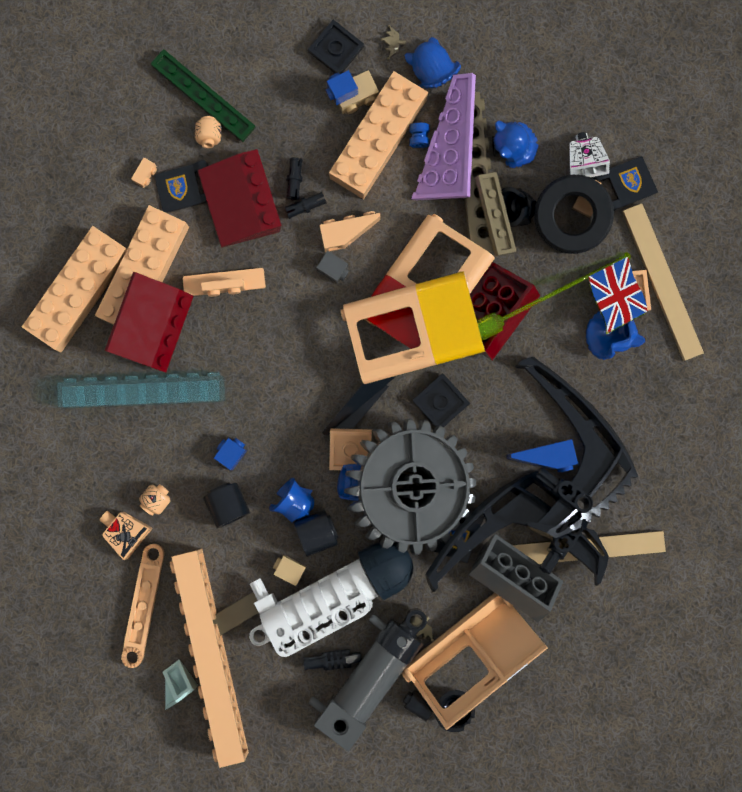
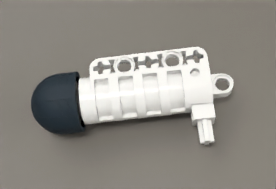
M380 542L359 551L360 558L279 602L274 593L268 594L261 578L250 583L258 600L254 604L262 622L261 625L251 630L250 641L256 646H261L271 641L276 653L281 657H287L365 616L372 608L373 599L380 596L384 601L394 594L396 595L408 585L413 574V561L407 550L405 553L398 551L395 542L388 549L382 548ZM359 603L366 604L364 608L361 607L354 612L353 608ZM339 611L346 612L347 620L340 618ZM330 619H332L333 623H331L328 627H324L319 631L317 630V627L319 625H321L322 623L324 624L330 621ZM262 630L265 633L264 641L258 642L255 640V631ZM303 631L309 633L310 639L303 637ZM294 639L295 643L292 646H285V644Z

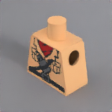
M106 511L100 518V521L108 527L102 536L123 560H127L153 529L125 512H120L115 517L109 511Z

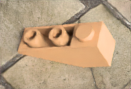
M374 211L364 213L361 217L355 218L354 215L344 217L341 221L335 222V219L324 221L320 225L325 252L345 249L380 221V213L375 214Z

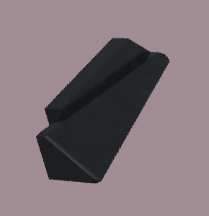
M396 376L367 384L363 383L324 429L322 434L330 435L331 428L353 429L388 389L389 386L387 384Z

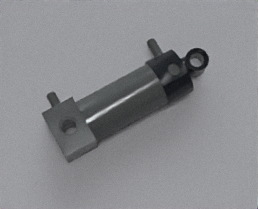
M410 609L401 624L392 619L386 624L377 616L372 615L369 622L379 628L381 632L336 695L333 694L326 705L315 697H311L308 701L312 707L320 712L315 719L314 726L349 752L365 730L368 718L424 645L416 636L427 624L426 615L421 609ZM415 614L422 617L421 623L413 625L410 622L411 616ZM343 720L345 724L338 725L336 721Z

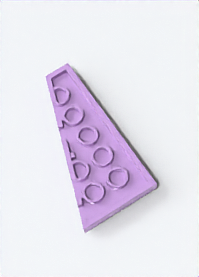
M475 74L453 75L445 98L447 102L443 112L440 113L437 131H434L424 160L423 172L417 180L419 184L416 192H413L411 199L432 200L470 197Z

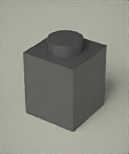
M329 251L325 253L316 267L319 273L337 284L340 280L344 281L349 274V270H347L348 263Z

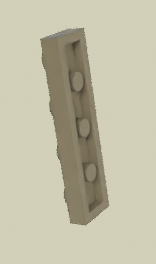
M497 172L476 176L475 179L495 257L517 252Z

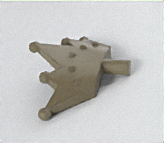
M388 25L390 31H386V34L389 36L381 38L389 46L385 48V50L390 52L387 60L399 51V44L405 45L406 41L399 40V33L391 28L390 25Z
M418 617L410 618V622L413 625H418L422 621ZM426 624L425 628L420 630L416 636L424 634L423 639L429 636L431 641L434 642L432 627Z

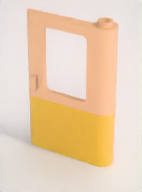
M464 271L344 304V309H341L342 319L347 321L359 372L364 384L485 352ZM411 307L421 345L413 349L366 360L357 322Z

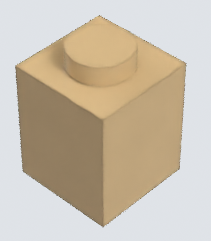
M286 555L282 559L278 557L273 566V569L276 570L275 576L294 586L298 584L306 568L305 565Z

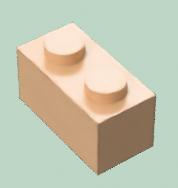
M143 158L131 180L143 188L148 186L151 175H154L157 171V166L155 163Z

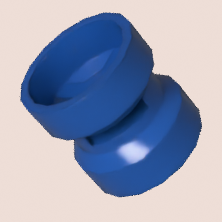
M427 123L410 124L409 132L411 133V138L409 139V146L413 148L429 147L430 139L428 138V133L430 132V125Z

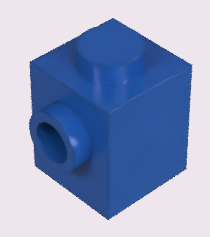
M349 70L342 74L336 73L327 81L326 94L330 101L334 100L336 105L358 95V87Z
M236 437L234 440L228 438L226 441L223 439L217 447L218 453L214 459L233 471L247 452L243 448L245 444Z

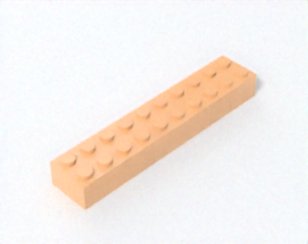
M199 549L172 556L170 568L172 573L176 574L175 590L181 596L182 602L179 603L181 614L185 615L186 618L184 630L186 636H190L189 652L191 657L195 658L196 665L193 666L195 677H199L201 686H198L200 699L204 698L205 707H203V714L205 720H209L208 736L209 740L214 742L215 749L212 750L214 761L218 762L219 768L245 762L249 752L222 635L220 636L218 625L213 623V620L216 619L215 614H217L203 550Z

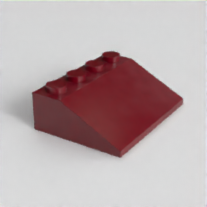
M258 149L236 154L198 170L221 248L280 232L281 222Z
M494 262L490 264L470 293L485 352L481 353L482 355L493 361L540 297L533 284Z
M133 272L105 351L166 373L194 295Z

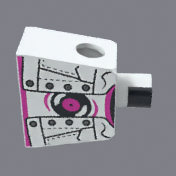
M585 132L578 133L575 137L576 141L570 142V175L579 174L595 177L609 174L610 161L599 138H588Z

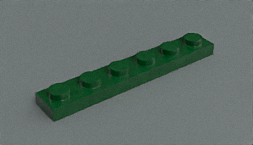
M163 49L151 62V66L211 117H214L242 143L256 128L251 121L166 50Z

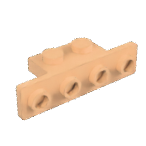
M263 268L183 277L184 291L194 296L208 295L209 297L219 296L220 293L227 292L228 294L241 293L240 291L264 289L266 287Z

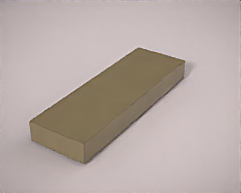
M254 592L215 614L216 619L213 620V623L218 625L220 636L259 613L254 604L258 601Z

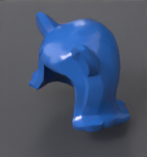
M433 37L429 38L428 42L418 45L414 53L405 54V60L412 66L414 74L422 82L418 85L421 88H437L441 84L450 81L453 75H457L461 69V64L458 61L452 62L447 51Z
M497 121L495 123L497 132L493 140L494 147L500 152L502 158H506V165L510 168H519L533 161L538 151V144L536 143L538 140L535 137V133H532V130L521 122L511 121L504 123Z
M600 311L594 314L593 318L588 322L586 342L589 345V351L598 359L606 360L613 358L615 352H623L631 347H639L645 343V338L638 334L634 320L628 321L627 324L606 334L604 319Z

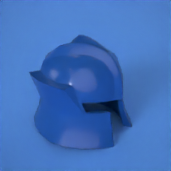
M290 478L276 493L282 498L280 502L276 505L270 504L269 509L272 512L281 513L290 522L309 516V512L314 507V499L311 496L313 490L299 486L294 478Z

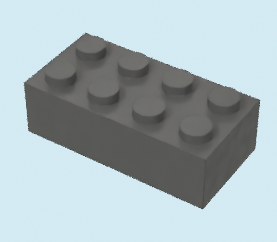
M496 534L483 545L469 573L474 579L537 622L551 612L563 584V580L553 573L549 575L542 572V569L539 568L540 564Z

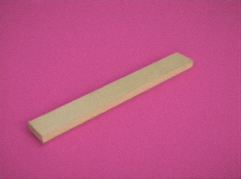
M643 204L624 210L622 214L643 265L647 270L648 277L683 361L703 354V349Z
M663 531L599 537L609 557L666 552ZM551 542L512 546L538 564H542L549 553L547 549ZM568 552L565 558L558 562L576 561L578 559Z

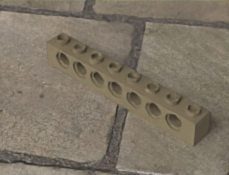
M475 92L474 114L476 117L473 122V132L477 133L478 137L473 139L472 151L478 152L480 157L472 158L470 197L464 198L469 240L494 255L486 219L479 218L476 215V211H483L481 199L474 196V192L478 190L472 172L479 171L481 174H488V170H491L490 157H486V150H489L488 138L484 137V130H487L486 118H482V111L485 110L484 98H480V92ZM485 230L488 233V237L480 238L478 231Z

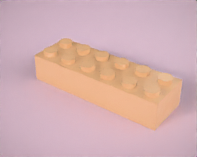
M393 71L330 170V179L364 199L408 131L410 124L413 123L427 101L428 92Z
M150 205L148 206L95 314L96 317L114 325L133 272L163 282L189 229L186 222Z
M92 226L22 325V328L54 350L62 352L112 281L127 248Z

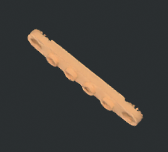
M150 544L143 550L121 655L122 663L128 668L139 666L144 658L164 560V549L159 544ZM151 548H155L159 552L156 560H151L148 556ZM129 652L137 653V662L131 663L128 661L127 654Z

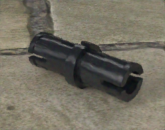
M290 158L289 175L286 178V181H288L286 198L290 200H299L300 183L303 180L301 176L303 160L301 158Z
M320 192L306 199L303 197L301 201L285 206L286 212L295 210L287 214L289 219L304 212L309 213L311 209L327 204L325 198L317 201V199L324 197L323 193Z

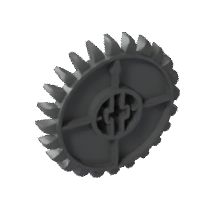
M404 419V431H402L397 422H388L390 435L381 429H374L373 434L378 441L377 444L368 440L360 442L368 454L367 456L351 455L350 458L359 464L361 469L346 471L345 475L357 480L358 485L344 489V493L358 496L359 498L358 501L347 506V509L353 512L363 511L364 515L358 518L354 524L358 527H365L371 524L372 527L365 535V538L374 540L383 535L380 541L382 548L388 549L396 541L398 551L405 553L410 544L411 554L419 555L423 549V544H425L426 549L430 552L436 550L437 539L446 544L451 538L449 532L451 530L455 532L461 525L459 520L467 518L471 514L466 509L467 503L475 502L476 497L470 494L469 491L470 488L476 486V480L469 478L468 473L474 469L473 463L464 462L463 459L468 453L465 448H455L457 444V437L455 435H449L444 439L445 429L442 426L436 425L433 432H431L429 421L420 420L417 430L416 424L412 419ZM416 471H417L419 475H416V474H404V473H402V472H416ZM422 483V488L396 490V485ZM399 497H400V498H406V499H413V500H416V501L403 500V503H402L401 500L399 499Z

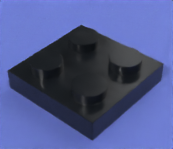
M333 19L308 48V53L335 74H342L364 48V43Z
M443 373L412 400L434 426L440 425L443 428L470 404Z

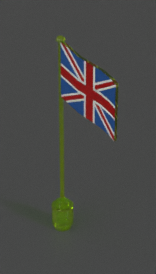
M624 253V256L503 317L491 313L477 320L481 339L486 340L503 331L505 320L586 279L589 281L593 299L604 319L606 334L646 314V301L633 276L629 262L631 258L630 253Z

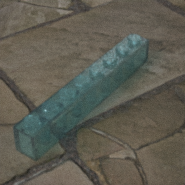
M219 372L207 373V376L199 377V373H188L187 377H179V374H167L166 378H158V375H146V379H138V376H125V380H117V377H105V381H97V378L89 377L84 378V381L76 382V378H66L64 382L57 383L58 407L63 409L226 402L225 377L220 376Z

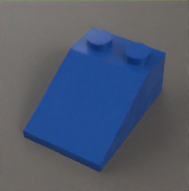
M572 439L506 455L509 460L551 470L557 469L558 472L573 470V465L578 464Z

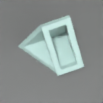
M180 660L163 671L165 677V710L178 703L198 686Z

